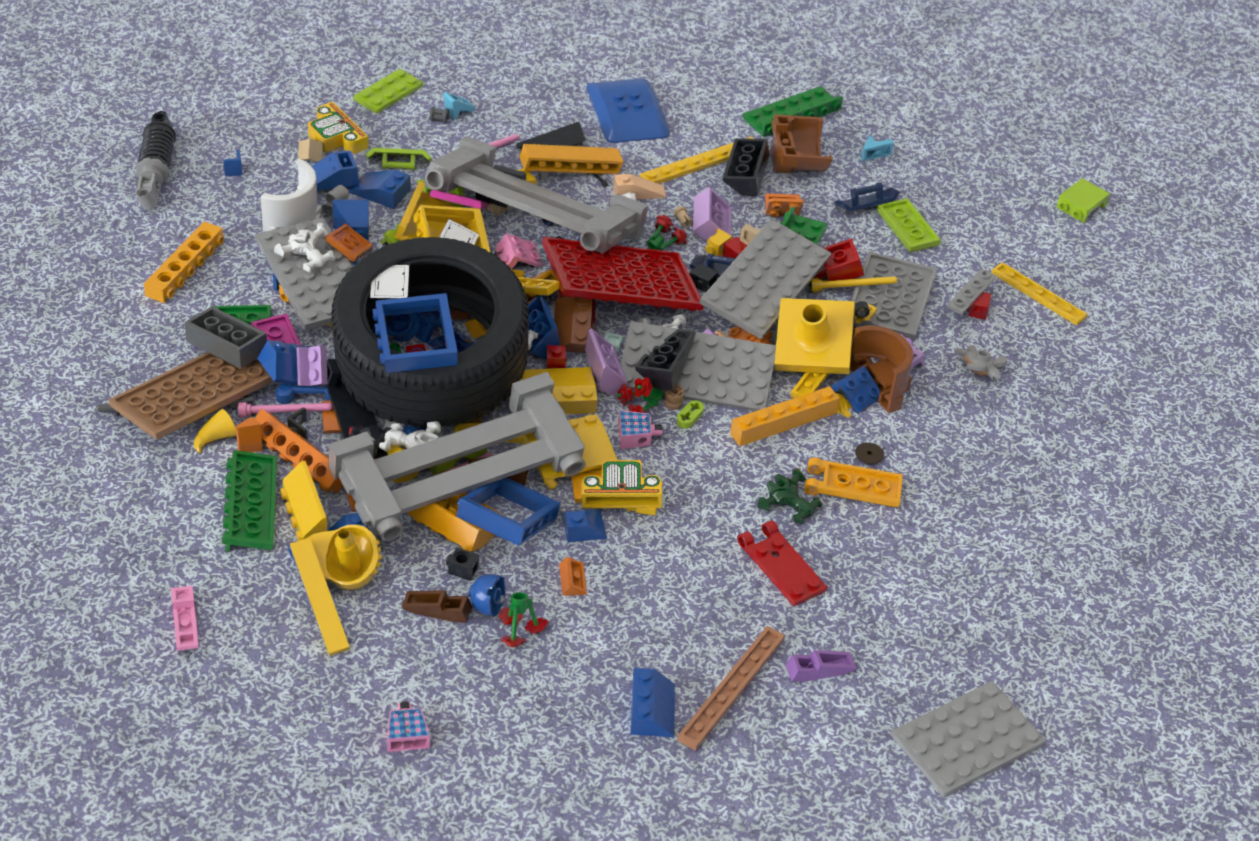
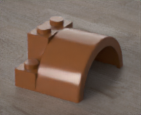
M790 115L773 116L771 126L774 136L770 154L774 172L791 173L792 170L825 172L829 169L833 156H821L823 118Z
M874 325L856 327L852 342L850 370L854 372L865 366L881 391L878 400L888 414L900 410L903 402L902 394L909 391L912 379L910 377L913 362L911 345L902 335L885 327ZM870 357L877 358L879 361L872 364Z

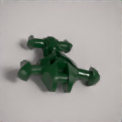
M800 468L792 470L791 479L777 474L774 478L776 484L772 481L767 482L769 498L760 497L757 501V507L769 511L770 506L774 503L778 506L788 505L794 507L798 514H794L792 517L794 522L799 524L804 523V518L812 516L816 507L823 506L819 497H813V500L808 502L805 498L798 496L799 485L797 483L806 480Z

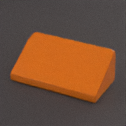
M250 417L236 426L238 451L252 453L263 451L260 423Z
M566 557L559 564L562 595H587L583 562Z

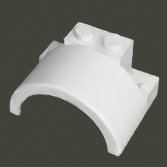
M298 159L296 161L299 185L296 192L287 195L264 193L261 196L263 232L323 218L322 206H319L317 203L316 173L312 166L304 160Z

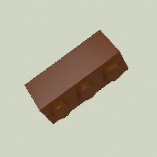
M565 296L555 301L554 321L558 328L559 344L566 346V352L586 353L588 331L591 329L592 299L586 300L582 297L568 298Z

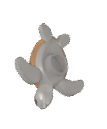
M969 345L967 350L962 348H956L955 350L956 353L963 356L966 367L970 368L974 373L983 376L989 375L993 380L1001 378V372L997 368L1006 365L1007 358L1000 355V357L993 360L989 352L983 350L976 352V347L973 345Z

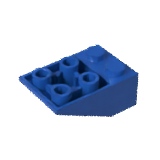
M351 150L333 152L312 165L316 173L317 192L320 190H333L338 185L346 188L358 185V168Z

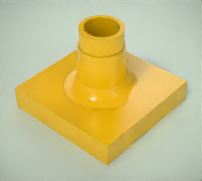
M781 298L774 362L775 371L850 374L855 301Z

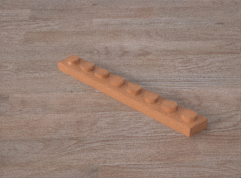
M766 626L679 733L677 741L696 751L783 643L785 635Z

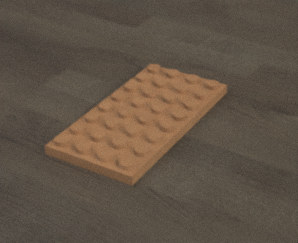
M207 352L110 398L109 406L158 440L274 381L258 359L240 369Z

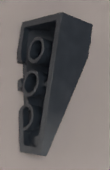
M578 121L516 143L515 147L522 148L523 144L581 147L586 139Z

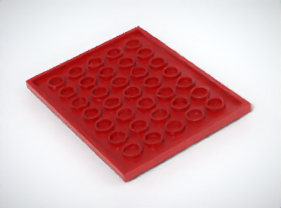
M543 237L542 245L555 278L560 282V291L562 295L568 298L582 297L586 300L600 299L604 302L610 300L623 304L628 302L637 305L646 304L655 307L665 306L672 309L683 308L690 311H703L704 306L699 303L701 296L679 252L615 245L606 252L600 253L595 250H586L580 245V241Z

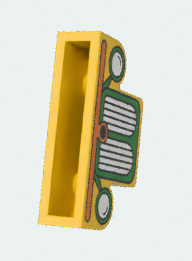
M333 101L317 108V119L308 122V136L310 139L323 142V152H329L342 146L344 151L351 150L352 154L369 149L368 135Z
M603 460L602 478L596 475H588L582 480V508H662V481L656 475H648L642 478V462L640 460Z

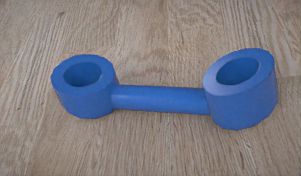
M282 383L276 388V400L281 404L291 403L295 398V394H324L325 398L330 400L326 386H294Z

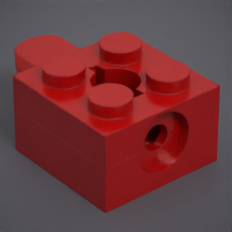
M852 238L824 247L825 250L832 254L814 278H819L820 280L827 277L828 281L856 279L864 276L861 260Z

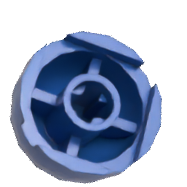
M485 574L480 576L470 586L468 595L471 597L473 607L479 613L488 616L498 615L503 603L499 604L501 596L506 594L505 578L496 574Z

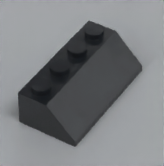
M735 138L723 175V181L739 194L750 196L759 194L770 156L768 139Z

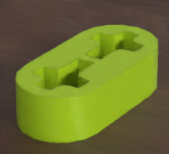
M697 400L690 401L678 413L677 425L683 429L692 427L703 415V403Z

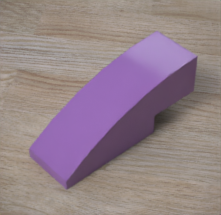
M813 650L811 655L792 654L785 665L792 682H805L840 676L856 670V665L850 652Z

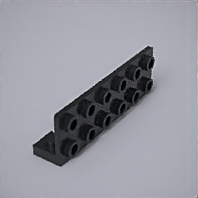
M328 359V384L325 385L343 439L360 434L359 430H352L349 435V428L354 427V425L363 427L367 425L378 426L373 412L362 407L347 391L340 379L341 374L336 360ZM380 449L373 459H378L388 454L383 449Z

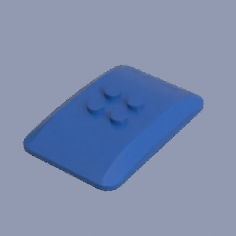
M637 78L593 82L587 85V92L606 141L621 143L662 139L669 136L670 132L666 119L648 80Z

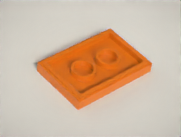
M347 224L331 232L324 239L352 262L369 252L373 247L369 241Z

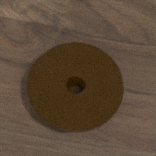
M862 443L855 450L857 458L864 463L875 464L884 458V451L874 443Z

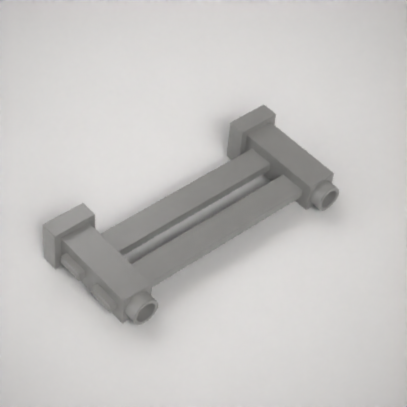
M468 136L460 139L458 149L431 161L425 174L426 185L433 190L439 189L448 193L459 186L582 233L580 245L588 251L595 250L600 253L606 252L626 238L634 241L638 240L642 236L649 205L616 194L611 199L610 207L603 211L493 169L497 147Z
M548 372L512 383L509 408L512 414L375 460L373 459L374 443L368 432H364L331 443L329 446L328 467L334 479L340 478L348 495H352L356 502L355 509L364 526H368L374 536L379 535L383 541L395 539L403 532L404 528L401 524V514L549 462L556 473L563 471L566 476L578 474L585 468L586 463L582 458L585 446L575 429L571 427L566 419L567 416L557 399H554L552 395L554 382ZM532 432L537 439L535 442L390 491L386 483Z

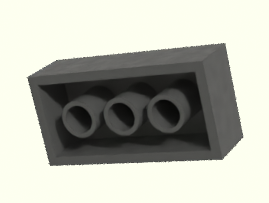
M213 306L185 322L187 342L240 369L256 360L267 342V333Z

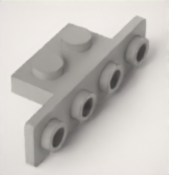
M980 269L948 303L947 308L963 314L996 279V275L987 270Z

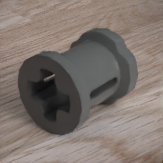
M432 106L429 120H439L447 123L449 109H437L435 106Z

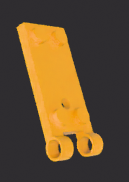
M816 457L808 460V473L817 475L824 473L823 481L815 478L807 479L804 486L806 494L816 496L820 493L899 508L903 474L825 461Z

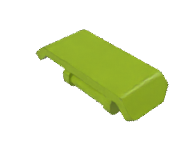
M372 148L365 155L368 159L376 155H383L382 169L415 170V157H424L428 162L433 161L425 150ZM387 156L411 157V162L387 161Z

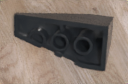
M677 329L664 339L665 343L661 346H655L652 353L643 355L635 366V370L643 378H649L655 389L673 391L680 379L696 332Z

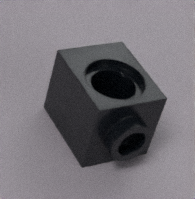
M699 264L695 269L693 268L689 273L696 288L705 293L716 282L718 277L717 271L702 264Z
M456 547L453 554H449L446 561L448 574L471 581L479 568V554Z

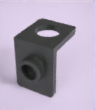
M303 407L287 417V424L292 430L307 440V430L301 425L307 421L306 409ZM299 415H302L300 421L296 422L295 419Z

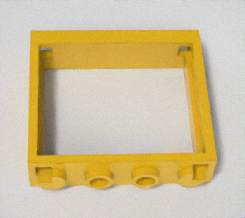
M420 205L417 212L414 213V222L417 224V236L419 238L430 237L427 221L447 222L450 219L456 223H469L470 230L479 234L474 245L490 252L480 209Z

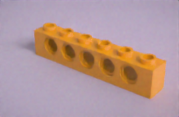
M204 221L145 281V296L162 303L172 298L175 291L184 285L188 277H192L195 270L204 264L207 257L212 256L214 250L223 244V228Z

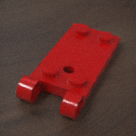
M770 520L762 524V532L768 539L757 544L749 531L737 536L738 544L794 607L827 591L828 587L779 532L775 521Z

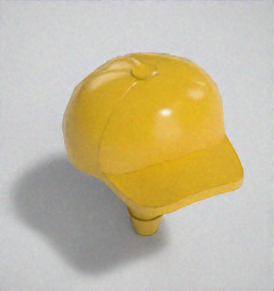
M346 525L334 531L320 532L308 537L313 544L325 580L331 581L342 589L356 590L362 588L372 580L378 572L377 568L381 566L379 562L382 559V556L379 554L381 548L378 546L380 541L376 540L373 533L364 526Z

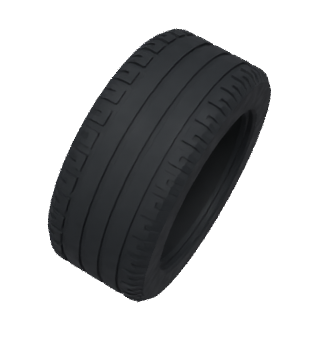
M421 237L398 241L383 246L381 249L369 253L361 261H358L342 278L335 292L331 320L334 354L341 374L340 379L347 391L362 407L367 408L368 411L373 412L376 416H381L382 419L404 424V426L420 428L427 427V423L433 421L439 422L441 428L445 426L451 427V425L456 426L460 423L464 424L467 421L480 418L482 415H486L489 411H493L496 407L500 406L511 395L512 383L522 379L528 359L529 309L527 297L514 271L503 260H500L499 257L494 256L493 253L488 252L486 249L466 243L465 241L441 237ZM394 265H409L408 297L446 293L449 308L464 312L475 318L487 330L486 334L471 347L457 353L458 365L386 373L385 364L380 363V353L383 352L378 350V338L375 336V324H378V321L373 319V309H376V301L397 298H370L371 282L380 273ZM396 315L384 316L385 322ZM389 347L390 355L402 354Z

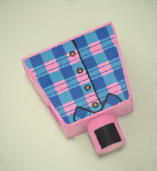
M619 410L620 449L650 446L652 436H662V424H651L649 414Z
M400 702L398 710H392L389 715L387 751L430 748V733L422 710L420 708L411 709L410 702Z

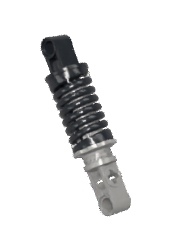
M165 111L154 113L151 123L147 124L143 130V139L136 165V176L138 177L136 196L144 210H151L157 206L160 187L169 176L168 172L176 140V132Z

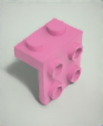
M505 234L495 247L497 256L511 269L514 268L518 261L538 268L543 265L536 245L530 240L526 241L516 235Z

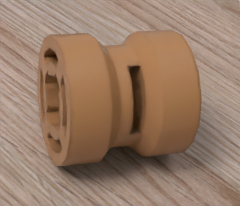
M676 385L673 391L665 392L664 404L668 409L678 410L683 406L684 389L681 386Z

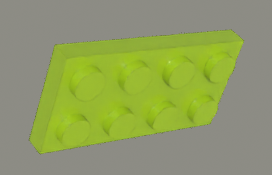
M399 68L353 95V100L378 114L423 87V82Z
M908 198L878 205L877 211L909 252L940 245L941 239Z

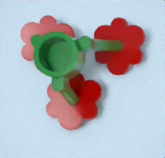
M524 592L513 593L511 595L510 608H502L498 616L504 624H512L511 636L505 635L501 638V641L505 642L509 647H518L526 642V639L516 636V629L519 620L523 618L522 614L528 608L532 619L527 622V626H525L526 631H529L531 634L539 633L549 624L547 619L536 617L533 599H528V595Z

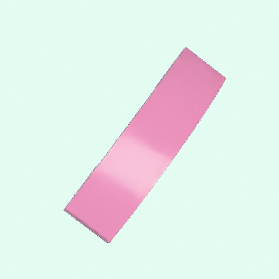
M193 586L171 588L177 651L199 648Z

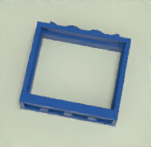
M446 293L376 301V309H373V319L378 321V324H375L376 336L380 335V338L377 339L378 350L383 352L380 353V363L385 364L386 373L458 365L457 347ZM440 311L446 349L390 355L384 316Z
M503 478L480 486L466 496L461 497L457 503L459 507L456 516L520 546L557 519L561 502L509 478ZM497 494L535 513L519 523L481 504Z

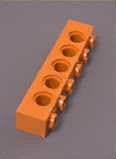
M261 408L254 419L261 425L262 441L265 440L267 442L266 446L274 452L278 450L280 452L279 456L285 461L289 462L291 460L294 468L301 461H306L313 482L318 481L321 483L319 487L327 493L330 490L338 493L343 484L340 478L334 479L328 467L329 457L273 414Z

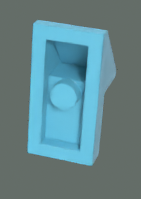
M447 92L443 94L445 109H449V115L454 119L458 117L460 111L473 112L476 108L465 98Z
M869 135L863 147L861 160L866 161L892 155L894 142L891 139L876 142Z

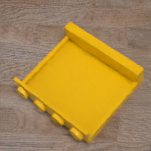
M419 181L394 238L401 241L419 238L417 236V224L414 222V213L417 212L420 205L456 206L441 199L431 197L430 194L423 191L426 183ZM427 221L430 237H440L447 222ZM458 223L470 230L469 223Z

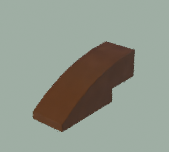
M446 590L407 591L401 606L403 610L414 614L467 623L472 610L468 596H448Z

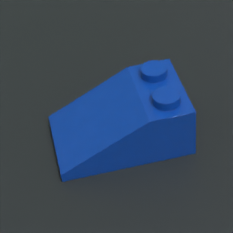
M398 170L366 172L358 180V185L351 187L348 193L394 209L410 192L411 175Z

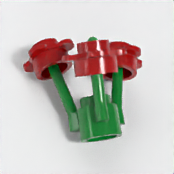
M656 216L655 228L657 230L646 242L650 249H660L663 251L673 242L677 245L681 243L687 244L686 232L683 229L679 230L677 227L673 228L674 232L671 233L672 239L664 243L665 239L659 233L671 231L670 226L673 227L674 225L668 216Z
M637 378L634 382L635 392L632 391L631 387H627L626 384H622L621 389L617 391V398L623 406H626V402H631L633 396L640 397L643 395V399L649 402L648 405L644 407L640 405L634 406L633 404L628 405L629 411L645 413L649 408L657 406L658 401L663 396L662 390L655 389L649 378H644L643 380Z

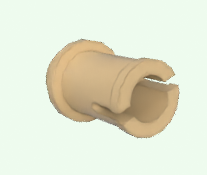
M679 206L674 210L675 218L679 219L683 227H687L685 223L688 226L692 225L693 222L688 216L685 207Z

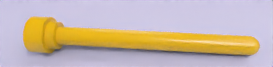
M895 276L822 281L819 278H813L811 280L812 293L819 292L823 288L895 284L898 279Z

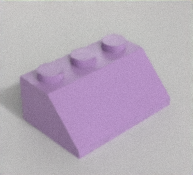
M710 187L696 195L693 205L694 233L703 240H708L711 236H714L717 229H721L731 235V207Z
M591 328L588 331L585 348L588 356L587 361L593 369L592 374L598 382L596 384L598 389L602 393L605 392L611 396L621 389L622 384L627 385L628 382L613 345Z

